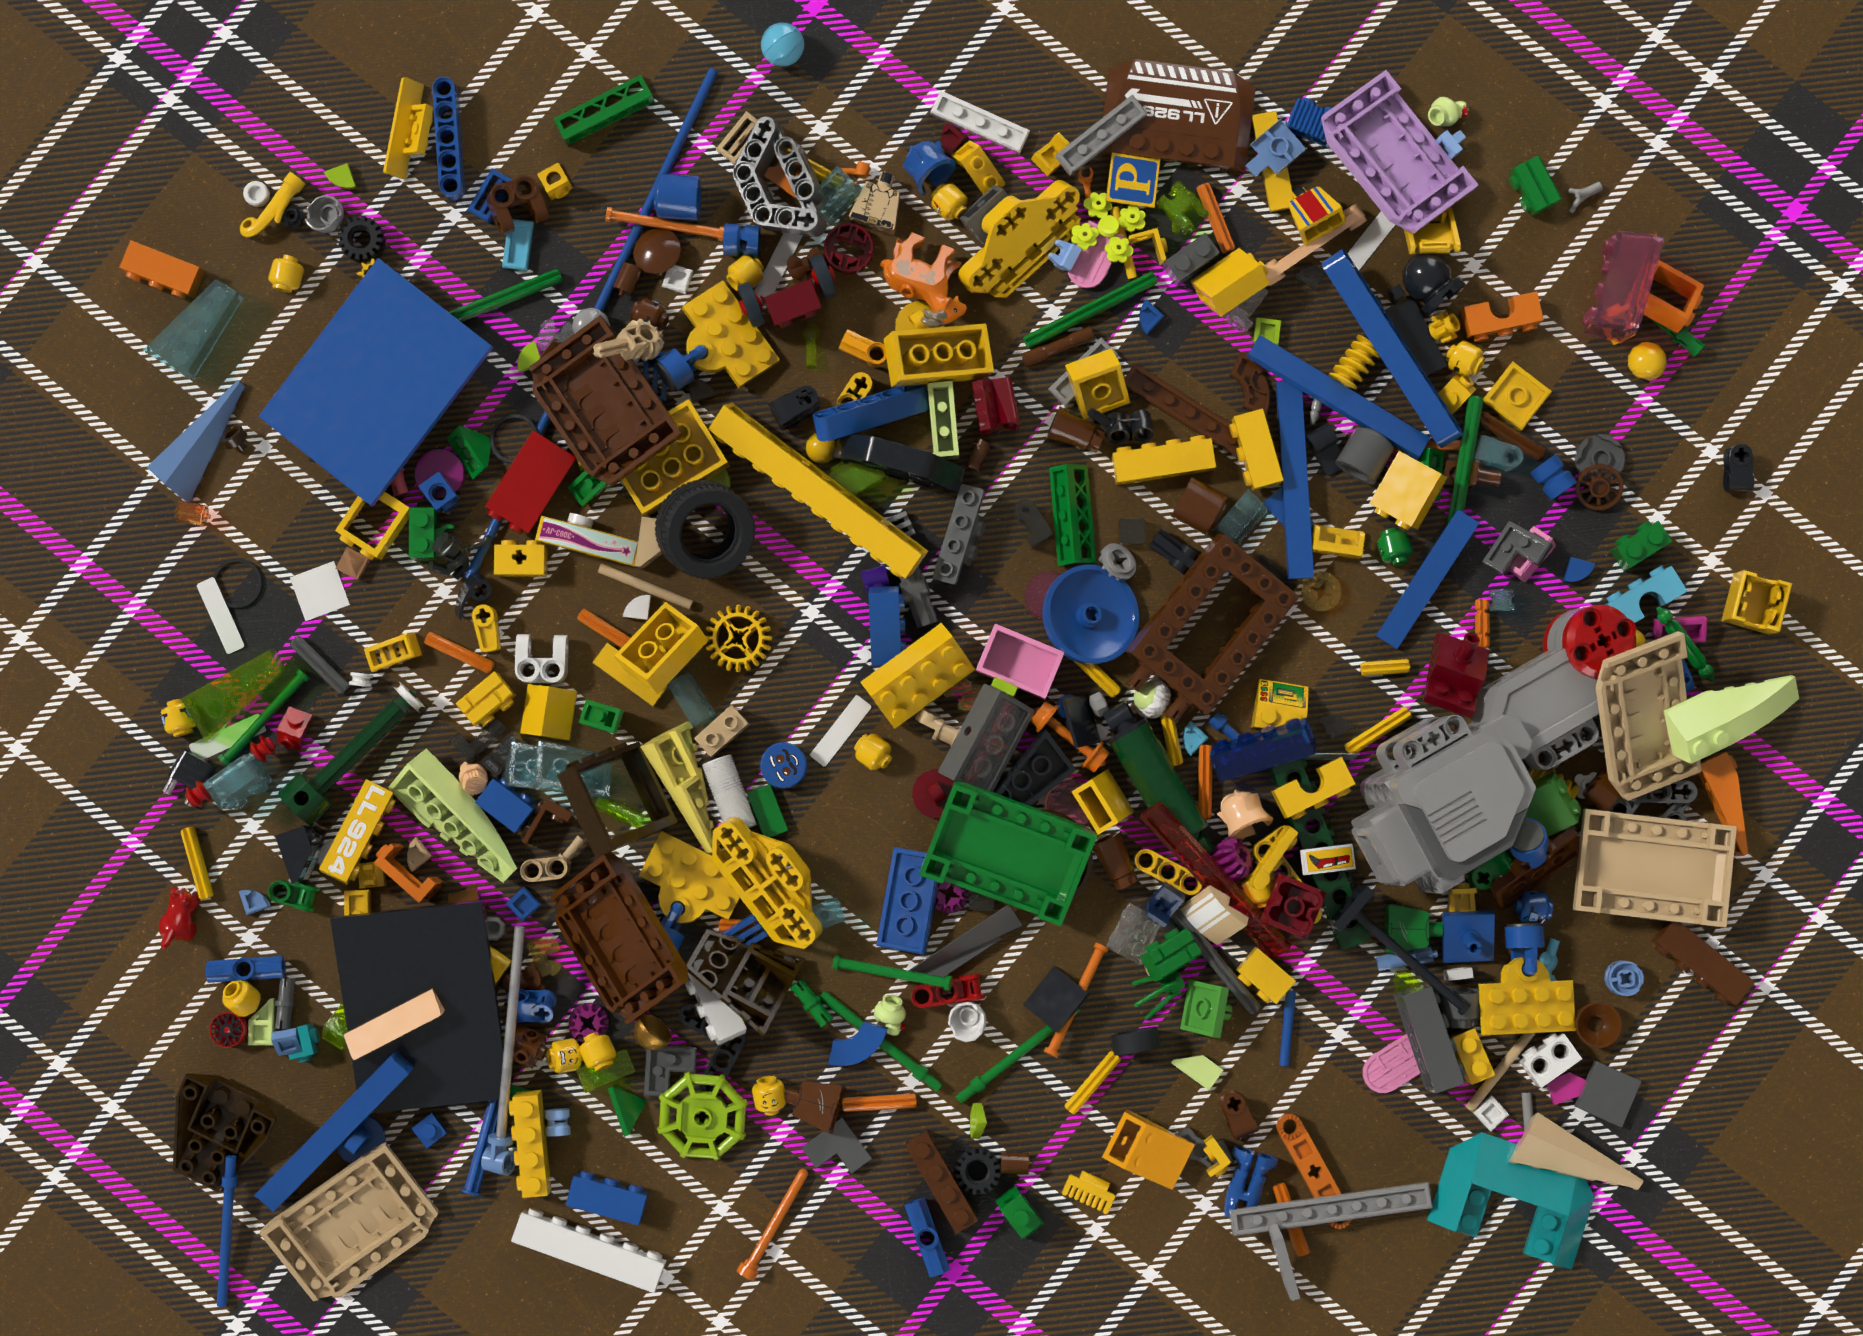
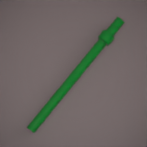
M825 990L820 996L821 1000L860 1030L864 1021ZM884 1038L879 1047L911 1071L915 1079L919 1082L922 1080L936 1092L941 1088L943 1084L929 1074L925 1066L922 1064L918 1065Z
M1046 1025L982 1076H976L970 1081L971 1084L955 1096L957 1100L962 1104L976 1092L978 1094L987 1088L985 1085L1055 1031Z

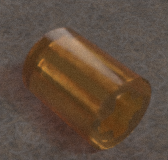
M181 500L177 504L175 511L176 521L205 526L207 520L211 518L207 505Z

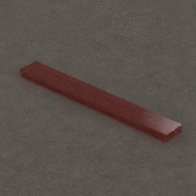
M1158 801L1141 813L1140 818L1204 888L1211 885L1230 897L1229 906L1249 917L1247 926L1242 929L1271 960L1290 949L1291 943L1276 927L1260 921L1263 912L1161 801Z

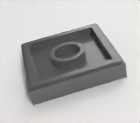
M1594 1060L1574 1107L1622 1128L1642 1081Z

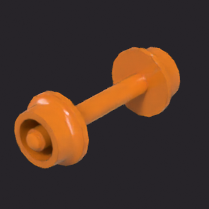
M1045 701L1040 708H1034L1035 715L1031 718L1030 722L1036 726L1038 733L1047 724L1074 746L1070 730H1067L1064 725L1052 717L1059 706H1052ZM1102 741L1094 750L1090 746L1076 748L1087 757L1080 766L1081 768L1086 767L1095 772L1099 766H1106L1105 759L1110 752L1104 748Z

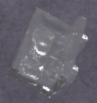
M1128 903L1126 909L1121 914L1115 930L1111 933L1106 947L1141 965L1140 955L1146 952L1144 947L1153 942L1161 925L1153 923L1145 915V910Z

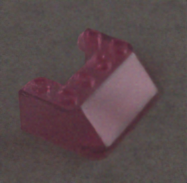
M1617 231L1614 235L1611 234L1609 240H1605L1601 250L1604 260L1600 270L1604 274L1602 281L1598 282L1595 287L1594 296L1597 297L1595 305L1591 306L1589 311L1586 310L1581 323L1585 325L1583 333L1621 344L1637 332L1645 311L1664 236L1654 233Z

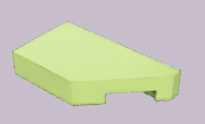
M270 998L248 1020V1045H273L271 1032H276V1029H274L276 1024V998Z
M1204 1055L1173 1059L1171 1061L1174 1066L1207 1090L1211 1089L1224 1071Z

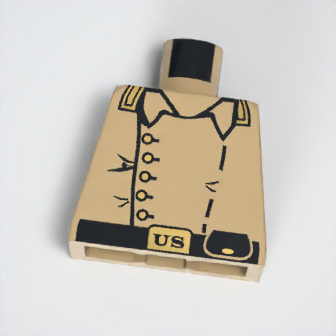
M881 172L877 184L866 181L849 214L850 222L895 235L900 191L891 188L895 178L894 175Z

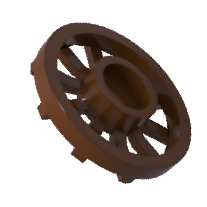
M1601 463L1586 467L1578 476L1575 485L1576 494L1580 502L1593 510H1605L1615 505L1621 498L1624 488L1619 472L1615 468ZM1597 469V477H1594L1590 471ZM1601 469L1608 470L1604 477H1601ZM1613 472L1617 478L1607 481ZM1588 474L1592 480L1587 481L1583 477ZM1619 482V490L1610 487L1611 484ZM1580 483L1589 485V488L1580 490ZM1609 491L1617 493L1612 500L1608 496ZM1591 492L1586 500L1583 499L1581 494ZM1593 497H1597L1596 505L1589 503ZM1605 497L1608 503L1601 505V498Z

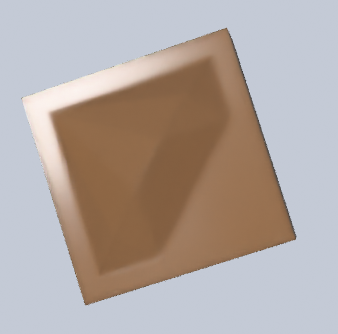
M346 547L335 569L360 580L370 559Z

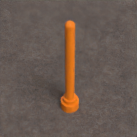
M800 1169L750 1258L740 1263L736 1272L751 1281L755 1280L759 1273L757 1271L759 1268L757 1264L808 1176L806 1169Z

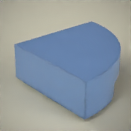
M239 891L246 915L272 907L268 898L258 891Z

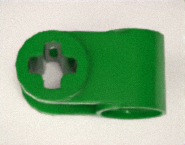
M1504 851L1468 873L1467 882L1470 883L1471 888H1477V890L1488 889L1497 876L1505 875L1510 871L1513 861ZM1484 874V883H1477L1478 875Z
M277 880L269 886L268 895L276 903L292 906L303 911L314 912L313 904L316 892L320 891V887L305 883L292 884L289 880ZM280 884L287 888V895L284 898H280L276 893L277 886Z

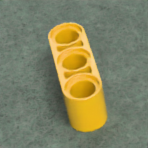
M1149 849L1139 850L1134 855L1135 867L1163 883L1166 881L1184 894L1195 895L1201 890L1202 879L1200 876ZM1143 853H1148L1152 857V863L1147 868L1139 864V857ZM1165 865H1171L1174 869V875L1170 879H1165L1161 875V870ZM1189 876L1194 877L1197 883L1192 891L1186 890L1183 884L1184 880Z

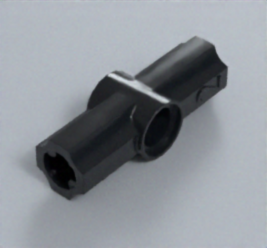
M1162 528L1149 543V546L1154 551L1169 561L1168 563L1183 575L1200 556L1185 543L1181 544Z

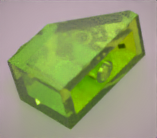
M844 462L831 468L832 473L828 474V476L855 496L887 479L883 471L851 462L846 465Z

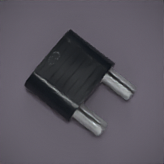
M182 748L168 773L170 778L163 792L170 795L177 782L191 789L196 788L195 781L208 785L217 766ZM186 799L185 804L192 807V805Z

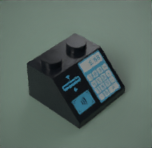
M303 825L275 836L292 884L305 883L309 880L318 861V855L322 847L321 843H324L320 829H316L315 826Z

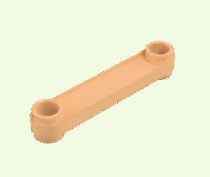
M1357 204L1350 206L1343 211L1346 219L1345 224L1306 246L1304 244L1278 262L1276 259H1273L1266 263L1265 266L1268 270L1266 276L1270 282L1269 286L1285 277V270L1347 228L1352 231L1366 222L1367 219L1362 209Z

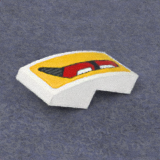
M1353 844L1300 850L1303 875L1356 869Z

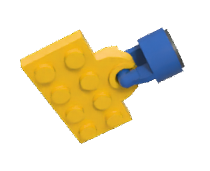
M722 280L682 306V310L695 327L687 339L686 354L682 356L676 349H672L655 361V368L665 385L675 392L694 380L693 372L697 369L706 372V374L717 373L725 369L737 387L741 388L778 364L780 359L758 328H753L748 316H743L738 300Z
M663 831L660 832L638 875L661 887L658 895L659 906L665 915L661 924L677 951L685 938L684 935L678 932L683 923L696 921L706 910L729 920L740 899L712 862L711 855Z
M1541 923L1507 924V927H1505L1506 948L1511 950V961L1502 968L1501 983L1478 984L1481 1035L1576 1031L1573 980L1551 981L1548 970L1542 962L1537 960V947H1544L1543 926H1541Z

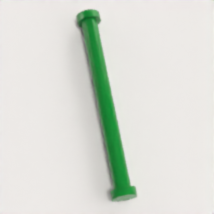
M299 668L296 671L297 675L232 747L225 754H221L218 757L222 763L230 767L233 764L232 760L303 682L310 680V677Z
M841 955L834 956L832 965L834 970L842 968L944 987L946 991H950L953 977L946 975V977L843 959Z

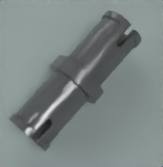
M280 978L278 1001H275L277 1014L274 1029L287 1030L291 1029L292 1011L296 1002H293L296 979Z

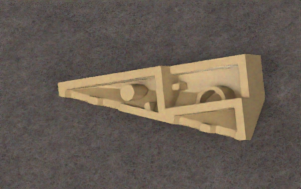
M1538 1112L1531 1117L1522 1138L1518 1141L1509 1160L1512 1164L1529 1165L1535 1169L1543 1168L1572 1177L1608 1182L1614 1186L1631 1187L1633 1190H1638L1643 1184L1642 1179Z

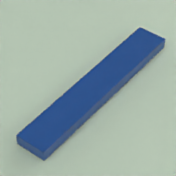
M1460 510L1455 512L1375 636L1398 649L1479 522Z

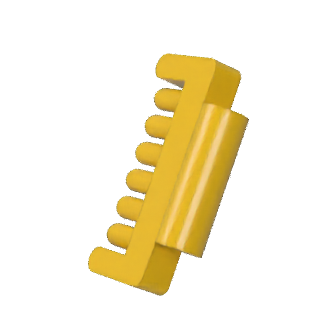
M1083 1170L1079 1177L1070 1174L1062 1190L1064 1196L1068 1194L1072 1198L1078 1188L1074 1196L1075 1200H1079L1082 1191H1084L1080 1202L1084 1203L1086 1200L1087 1206L1092 1202V1208H1096L1098 1204L1097 1210L1101 1211L1103 1208L1104 1214H1108L1115 1199V1194L1108 1191L1110 1182Z

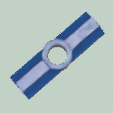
M284 956L207 961L205 967L207 983L285 978L286 972ZM247 962L251 967V971L247 976H243L241 967Z
M925 1197L904 1204L929 1277L938 1276L950 1271ZM924 1231L933 1233L935 1238L931 1243L921 1241L920 1235Z

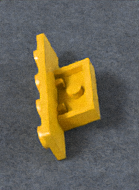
M407 77L401 78L383 169L385 174L399 179H406L410 156L425 155L434 107L431 105L421 104L424 84Z

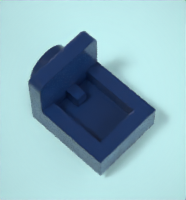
M1165 881L1148 901L1145 915L1153 923L1165 928L1172 914L1185 901L1186 895Z

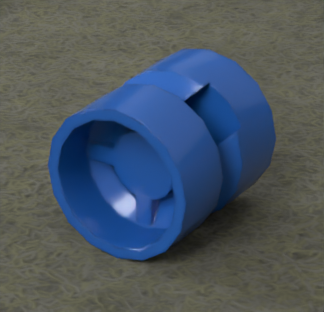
M725 223L723 255L738 256L740 253H743L744 256L758 258L760 253L761 227L759 225L746 224L744 228H741L739 224Z
M1557 454L1530 472L1536 482L1544 483L1542 490L1550 501L1577 482L1570 471L1562 470L1564 464Z

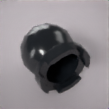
M1418 253L1409 259L1402 271V281L1406 291L1415 299L1424 301L1425 305L1421 309L1427 316L1440 308L1439 305L1444 301L1443 298L1447 297L1450 300L1466 285L1460 277L1455 280L1451 278V268L1447 261L1439 254Z

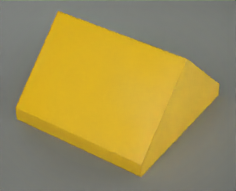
M528 684L520 733L570 741L577 691Z

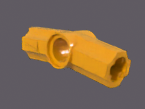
M847 329L838 350L866 362L872 368L888 370L884 344L869 340ZM879 350L882 352L883 358L875 361L870 357V352Z

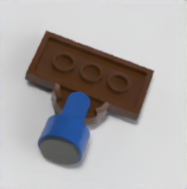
M1524 818L1515 842L1510 847V851L1515 857L1510 871L1505 875L1497 876L1490 885L1495 905L1500 911L1513 904L1515 899L1520 898L1524 891H1531L1578 857L1580 840L1578 833L1573 827L1566 831H1560L1551 841L1547 838L1546 830L1539 821Z

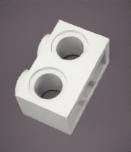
M1550 1033L1542 1040L1544 1042L1538 1048H1535V1046L1529 1048L1522 1054L1523 1058L1519 1060V1063L1537 1087H1544L1582 1060L1579 1053L1563 1033ZM1562 1044L1564 1053L1561 1057L1557 1058L1554 1055V1048L1556 1045ZM1541 1058L1544 1062V1067L1541 1071L1535 1072L1533 1063Z

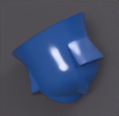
M927 140L915 146L910 145L903 167L914 179L917 191L924 196L926 194L923 186L925 178L928 176V179L937 188L950 179L956 169L955 160L944 154L940 141L933 143Z

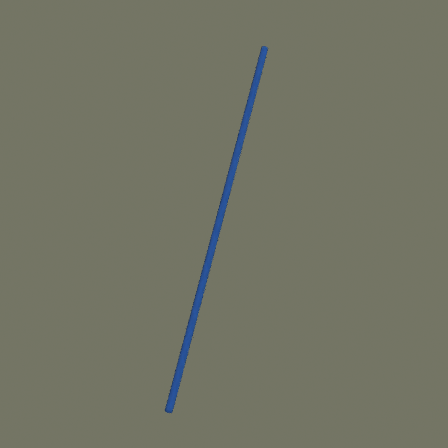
M709 68L655 182L658 181L660 174H670L718 74V71ZM655 182L639 215L649 216L654 207ZM634 224L597 300L595 309L604 311L614 290L613 285L624 262L628 261L644 225ZM545 411L536 427L538 434L544 436L551 421ZM503 518L500 521L492 519L484 537L490 535L491 540L478 548L465 575L466 578L470 574L478 573Z

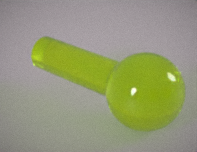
M810 323L803 327L802 337L806 341V368L815 369L816 342L821 337V330L816 324Z

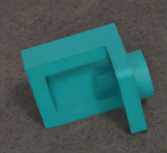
M313 1023L297 1027L302 1052L288 1055L289 1060L297 1058L298 1063L313 1059L312 1054L319 1053L317 1043L320 1042L317 1028L313 1027Z

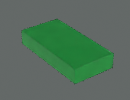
M770 784L747 793L764 836L771 838L788 831Z

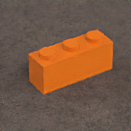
M130 240L119 267L126 272V277L140 282L141 278L149 281V286L160 291L164 287L172 290V295L183 300L186 299V296L195 299L205 275V271L196 265Z

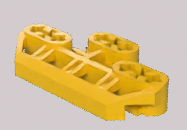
M1057 180L1035 199L1020 200L1015 196H1007L998 203L982 220V229L988 234L985 246L959 270L958 278L964 287L971 293H989L994 297L1007 298L1049 259V253H1056L1060 249L1054 244L1056 240L1068 242L1072 238V228L1080 225L1081 220L1079 216L1075 215L1078 209L1076 205L1080 199L1078 189L1063 180Z
M738 817L728 818L713 830L712 862L774 942L802 949L812 944L821 935L823 929L821 922L812 911L810 870L794 848L788 843L752 832L744 821ZM730 828L734 831L732 834L729 832ZM741 838L742 841L737 844L736 840ZM719 841L724 846L722 850L719 847ZM790 864L792 867L786 870L785 867ZM802 918L804 921L798 924V921ZM790 933L795 940L789 939L787 934Z

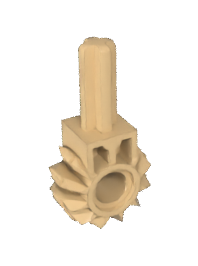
M640 318L637 321L632 320L631 323H628L616 339L595 344L593 346V354L595 357L603 358L620 353L625 361L641 358L645 362L648 359L653 360L657 357L665 342L662 340L663 334L657 331L658 327L652 326L650 321L645 323Z

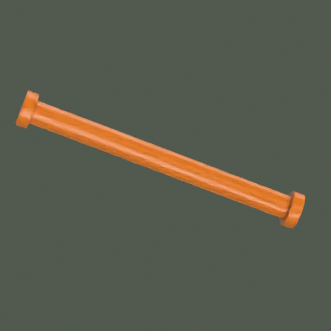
M607 207L606 222L615 220L718 238V241H723L724 226L715 228L616 211L613 210V207Z
M1097 942L1094 944L1095 950L1078 984L1085 991L1104 953L1107 954L1109 948ZM1076 1012L1058 1034L1055 1032L1049 1047L1044 1049L1045 1053L1055 1058L1058 1057L1059 1053L1057 1051Z

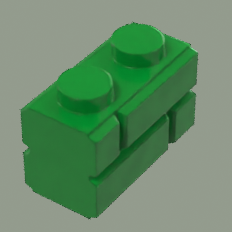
M1536 156L1514 167L1509 172V183L1513 190H1518L1522 197L1520 204L1523 210L1529 212L1531 216L1558 204L1562 200L1540 156Z
M1175 928L1164 935L1166 940L1159 943L1156 940L1144 947L1146 952L1140 955V959L1145 968L1148 969V973L1153 981L1157 982L1166 978L1202 955L1200 948L1194 942V938L1188 929L1178 931Z

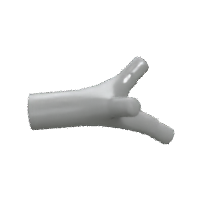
M1597 182L1583 189L1570 188L1569 193L1575 194L1576 200L1569 211L1574 213L1578 205L1586 198L1602 191L1601 183Z

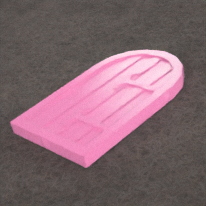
M1089 220L1090 228L1094 227L1098 230V224ZM1099 233L1095 246H1089L1084 251L1081 250L1071 271L1068 270V275L1075 285L1088 289L1094 288L1103 281L1112 264L1107 258L1108 253L1104 250L1105 245L1109 244L1111 237H1105ZM1118 233L1115 235L1120 239L1125 238L1123 235H1120Z
M1407 1034L1374 1053L1366 1060L1362 1076L1365 1084L1371 1090L1378 1093H1388L1398 1089V1087L1420 1074Z

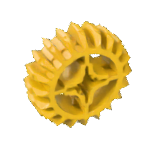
M736 605L735 613L732 612L730 606H727L726 611L728 615L724 616L723 612L719 610L717 614L721 619L719 621L713 617L710 619L716 625L715 628L706 627L708 632L713 633L712 636H706L708 642L712 641L713 643L706 646V650L712 651L715 649L716 652L710 658L714 660L720 656L721 658L717 665L721 667L725 661L728 662L726 665V670L731 671L733 664L736 665V672H741L742 664H744L747 671H750L749 662L752 661L755 666H759L760 664L756 658L760 656L762 659H766V655L761 652L762 649L771 650L769 645L764 644L765 641H772V636H764V633L771 631L770 626L762 628L761 625L767 621L765 617L758 621L756 620L760 614L759 611L756 610L751 616L749 615L751 611L749 606H746L744 613L741 612L740 605ZM741 618L753 624L743 629H737L730 620ZM725 626L729 632V637L724 642V645L719 647V633L721 628ZM731 628L736 633L738 632L739 635L741 632L744 633L745 636L742 637L746 649L741 644H733L732 641L735 640ZM758 630V645L752 651L748 645V639L753 632ZM734 648H740L747 657L734 659L726 656L724 653Z

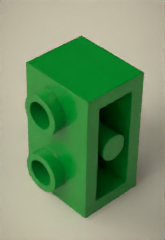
M1648 520L1636 528L1638 532L1630 537L1627 533L1615 541L1617 546L1610 549V552L1623 571L1633 567L1672 542L1659 520L1652 524Z

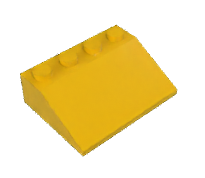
M689 399L668 411L679 426L683 436L622 479L623 484L644 517H648L661 508V504L664 503V499L673 490H676L677 487H681L682 484H687V482L694 480H708L730 467Z

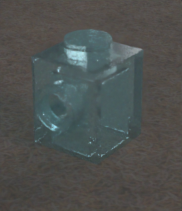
M838 896L812 906V911L821 922L822 929L846 920Z

